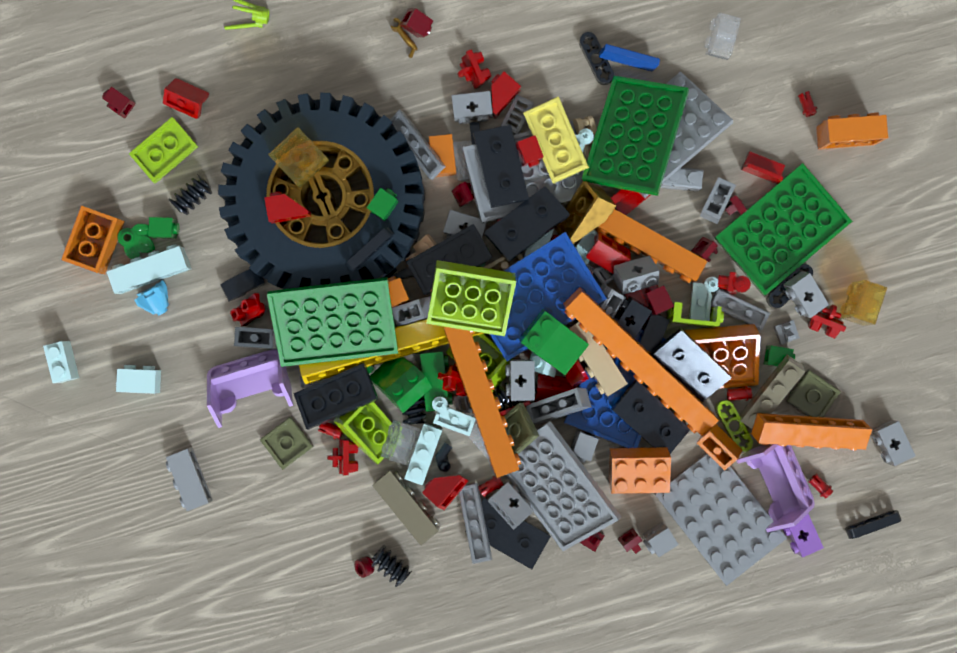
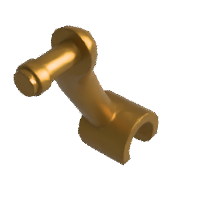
M398 18L393 19L394 22L401 23ZM400 25L397 27L390 26L392 31L398 32L405 43L412 48L408 57L413 58L415 50H418L417 46Z

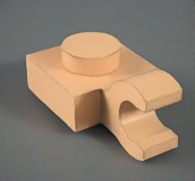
M429 234L425 235L413 246L416 252L411 254L406 261L435 246L436 242Z

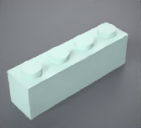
M175 244L166 247V251L161 253L159 251L151 252L148 254L149 257L141 259V257L134 258L127 265L117 264L112 266V270L107 271V275L113 292L115 294H123L191 270L185 248Z

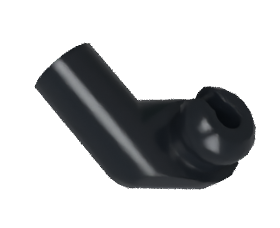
M446 442L435 457L439 470L443 472H448L451 468L447 455L453 447Z

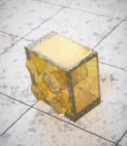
M299 127L268 154L299 188L329 161Z
M867 280L852 282L847 288L846 295L848 297L846 303H843L840 313H842L841 319L862 326L875 325L887 287Z

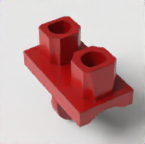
M472 49L466 51V54L461 58L462 63L459 64L462 70L457 74L459 77L465 76L466 81H471L474 89H477L489 80L492 75L488 68L481 70L479 64L484 62L481 51L473 52Z
M730 272L729 276L719 275L718 287L728 290L730 294L737 295V291L741 293L746 292L751 286L749 278L739 276L736 272Z
M254 293L248 299H244L239 307L233 308L230 311L233 321H239L241 326H247L256 317L259 318L264 315L265 308L264 304L260 303L259 293Z
M833 304L829 309L825 307L821 312L811 317L808 327L816 332H819L822 324L827 325L825 334L834 339L840 331L844 332L846 329L844 322L838 320L842 314L836 312L837 306Z
M456 363L449 367L447 373H438V379L443 380V390L455 391L457 386L456 395L467 396Z
M339 439V455L338 448H333V454L327 455V460H332V467H338L339 460V474L347 476L349 473L358 471V461H349V453H358V446L349 440Z

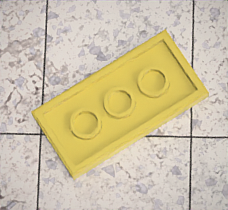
M559 96L523 112L532 135H536L544 156L542 159L553 184L589 168Z

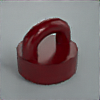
M365 556L355 561V571L361 578H365L374 572L375 566H371L373 561L370 557Z

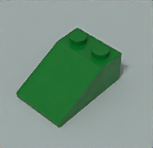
M544 309L541 310L519 338V341L564 375L567 374L589 346L586 341Z
M404 357L386 361L370 375L372 383L402 413L432 388L426 376Z

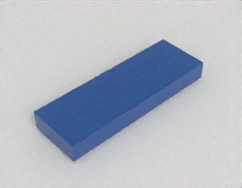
M605 44L599 53V58L651 72L659 66L660 62L659 58Z

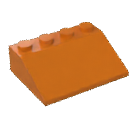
M755 324L684 330L731 375L732 378L719 389L759 385L760 333Z

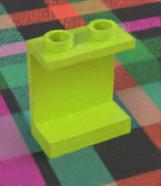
M673 302L674 307L668 309L667 319H670L669 323L717 327L720 326V323H723L724 311H721V306L711 307L710 321L682 319V303Z

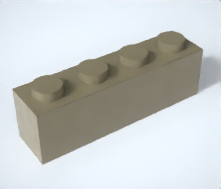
M786 355L740 413L741 422L753 429L757 413L772 414L805 373L804 366L789 355Z
M391 469L372 486L416 541L423 545L439 532L440 528L438 525L440 523L433 515L429 516L426 512L427 507L421 500L419 502L416 500L413 489L409 485L406 487L403 484V477L397 470L394 472Z

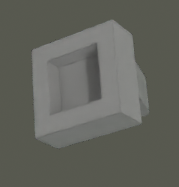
M794 320L773 326L779 344L799 339Z

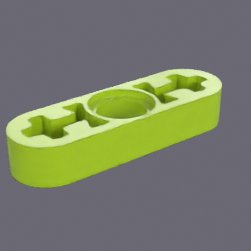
M727 400L719 401L716 404L715 410L729 437L739 446L741 440L738 436L734 438V435L740 434L748 442L745 443L746 447H739L743 452L749 451L753 446V440L744 423L741 422L733 403ZM723 404L729 406L727 411L729 415L734 414V417L728 418L725 412H721ZM733 420L739 423V428L736 431H731L729 428V424Z

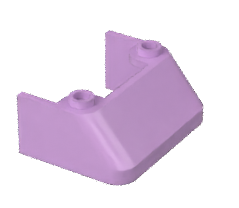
M278 350L264 351L215 366L208 371L207 407L218 428L222 427V414L233 411L236 407L237 399L272 389L275 396H285L289 407L293 406L292 386L286 366L281 367Z
M760 445L738 458L737 463L747 462L751 468L760 469L772 497L773 503L770 505L768 513L770 518L773 519V523L766 528L767 532L796 526L814 508L813 495L791 445Z

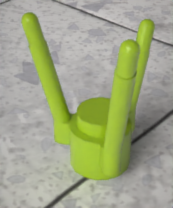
M233 0L250 7L232 6L233 9L252 13V20L256 23L225 26L224 29L263 28V24H268L269 9L244 0Z

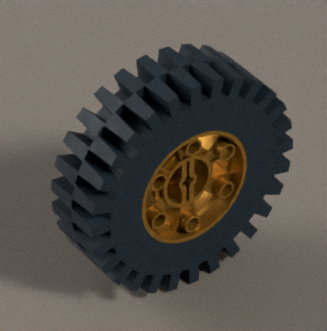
M320 92V99L313 100L308 93L298 95L299 103L291 104L286 99L276 102L279 109L277 112L271 114L264 109L258 113L257 116L261 122L255 128L249 124L242 128L241 132L245 137L242 144L239 145L232 142L228 150L234 156L232 163L223 162L221 173L227 178L226 185L218 184V195L225 200V206L219 207L220 217L228 222L229 228L224 229L227 238L238 247L235 249L237 255L251 265L249 268L255 274L264 277L268 283L281 289L378 279L393 275L397 271L396 267L401 261H406L411 254L410 248L413 242H417L419 238V227L421 222L424 221L425 190L422 175L413 150L409 147L402 132H398L392 121L385 115L379 116L374 107L364 102L363 106L357 105L352 97L343 95L342 100H336L331 93ZM335 155L338 157L332 169L320 167L318 156ZM311 158L309 163L303 164L304 161ZM343 160H350L348 168H341L340 165ZM299 166L304 174L300 176L296 184L286 182L292 171ZM361 170L366 177L369 189L351 191L347 180ZM325 181H333L339 184L342 189V202L338 209L335 206V197L329 191ZM286 186L287 192L285 195L309 211L307 195L312 188L313 199L319 205L323 216L311 214L312 217L290 220L287 223L284 221L272 224L268 221L264 197H270V193L282 192L283 187ZM380 188L383 190L390 189L397 195L395 198L398 200V204L386 221H383L367 209V206ZM323 193L326 195V196H325V202H326V204L323 202V200H324V198H323ZM358 196L366 197L363 205L356 204ZM349 208L365 214L360 225L352 233L342 222ZM301 222L302 229L299 232H294V224ZM313 225L326 226L328 243L320 244L307 241ZM389 226L395 232V235L356 271L351 272L345 265L348 260L381 230ZM335 227H341L342 233L338 237L332 235V230Z

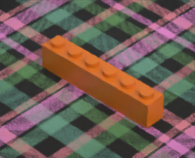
M616 209L596 230L597 233L599 231L605 236L613 237V240L622 246L623 244L629 246V250L636 255L641 253L645 256H650L655 264H661L664 266L663 270L670 274L677 273L680 275V279L686 283L696 282L708 262Z
M757 413L751 434L761 445H794L801 448L811 446L818 449L828 447L836 450L845 448L856 451L857 449L866 450L872 428L864 420Z

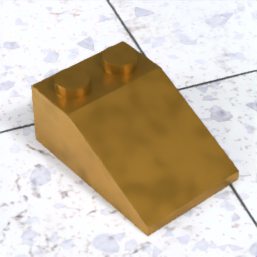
M584 181L565 208L570 216L556 226L555 229L559 235L566 232L571 242L575 243L603 224L613 213L616 205L602 187Z

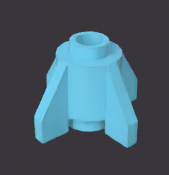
M163 280L153 287L137 294L138 297L134 299L138 307L151 314L157 313L159 316L168 310V292Z

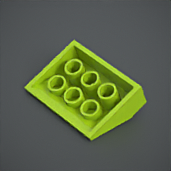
M437 260L427 324L505 336L516 286L515 273Z

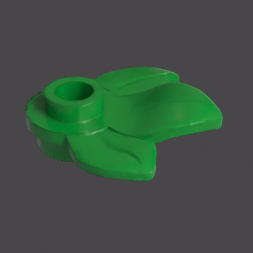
M136 224L132 229L124 228L118 233V242L124 246V252L128 258H138L140 252L149 253L155 250L154 243L148 237L149 225ZM125 234L131 235L130 241L124 240Z

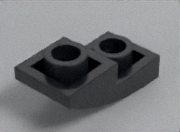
M248 269L223 282L220 286L228 302L246 295L247 292L263 286L265 282L261 276Z

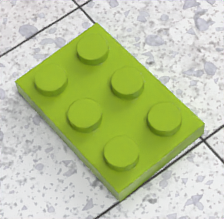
M171 117L132 150L129 155L151 181L156 184L199 146L175 118Z

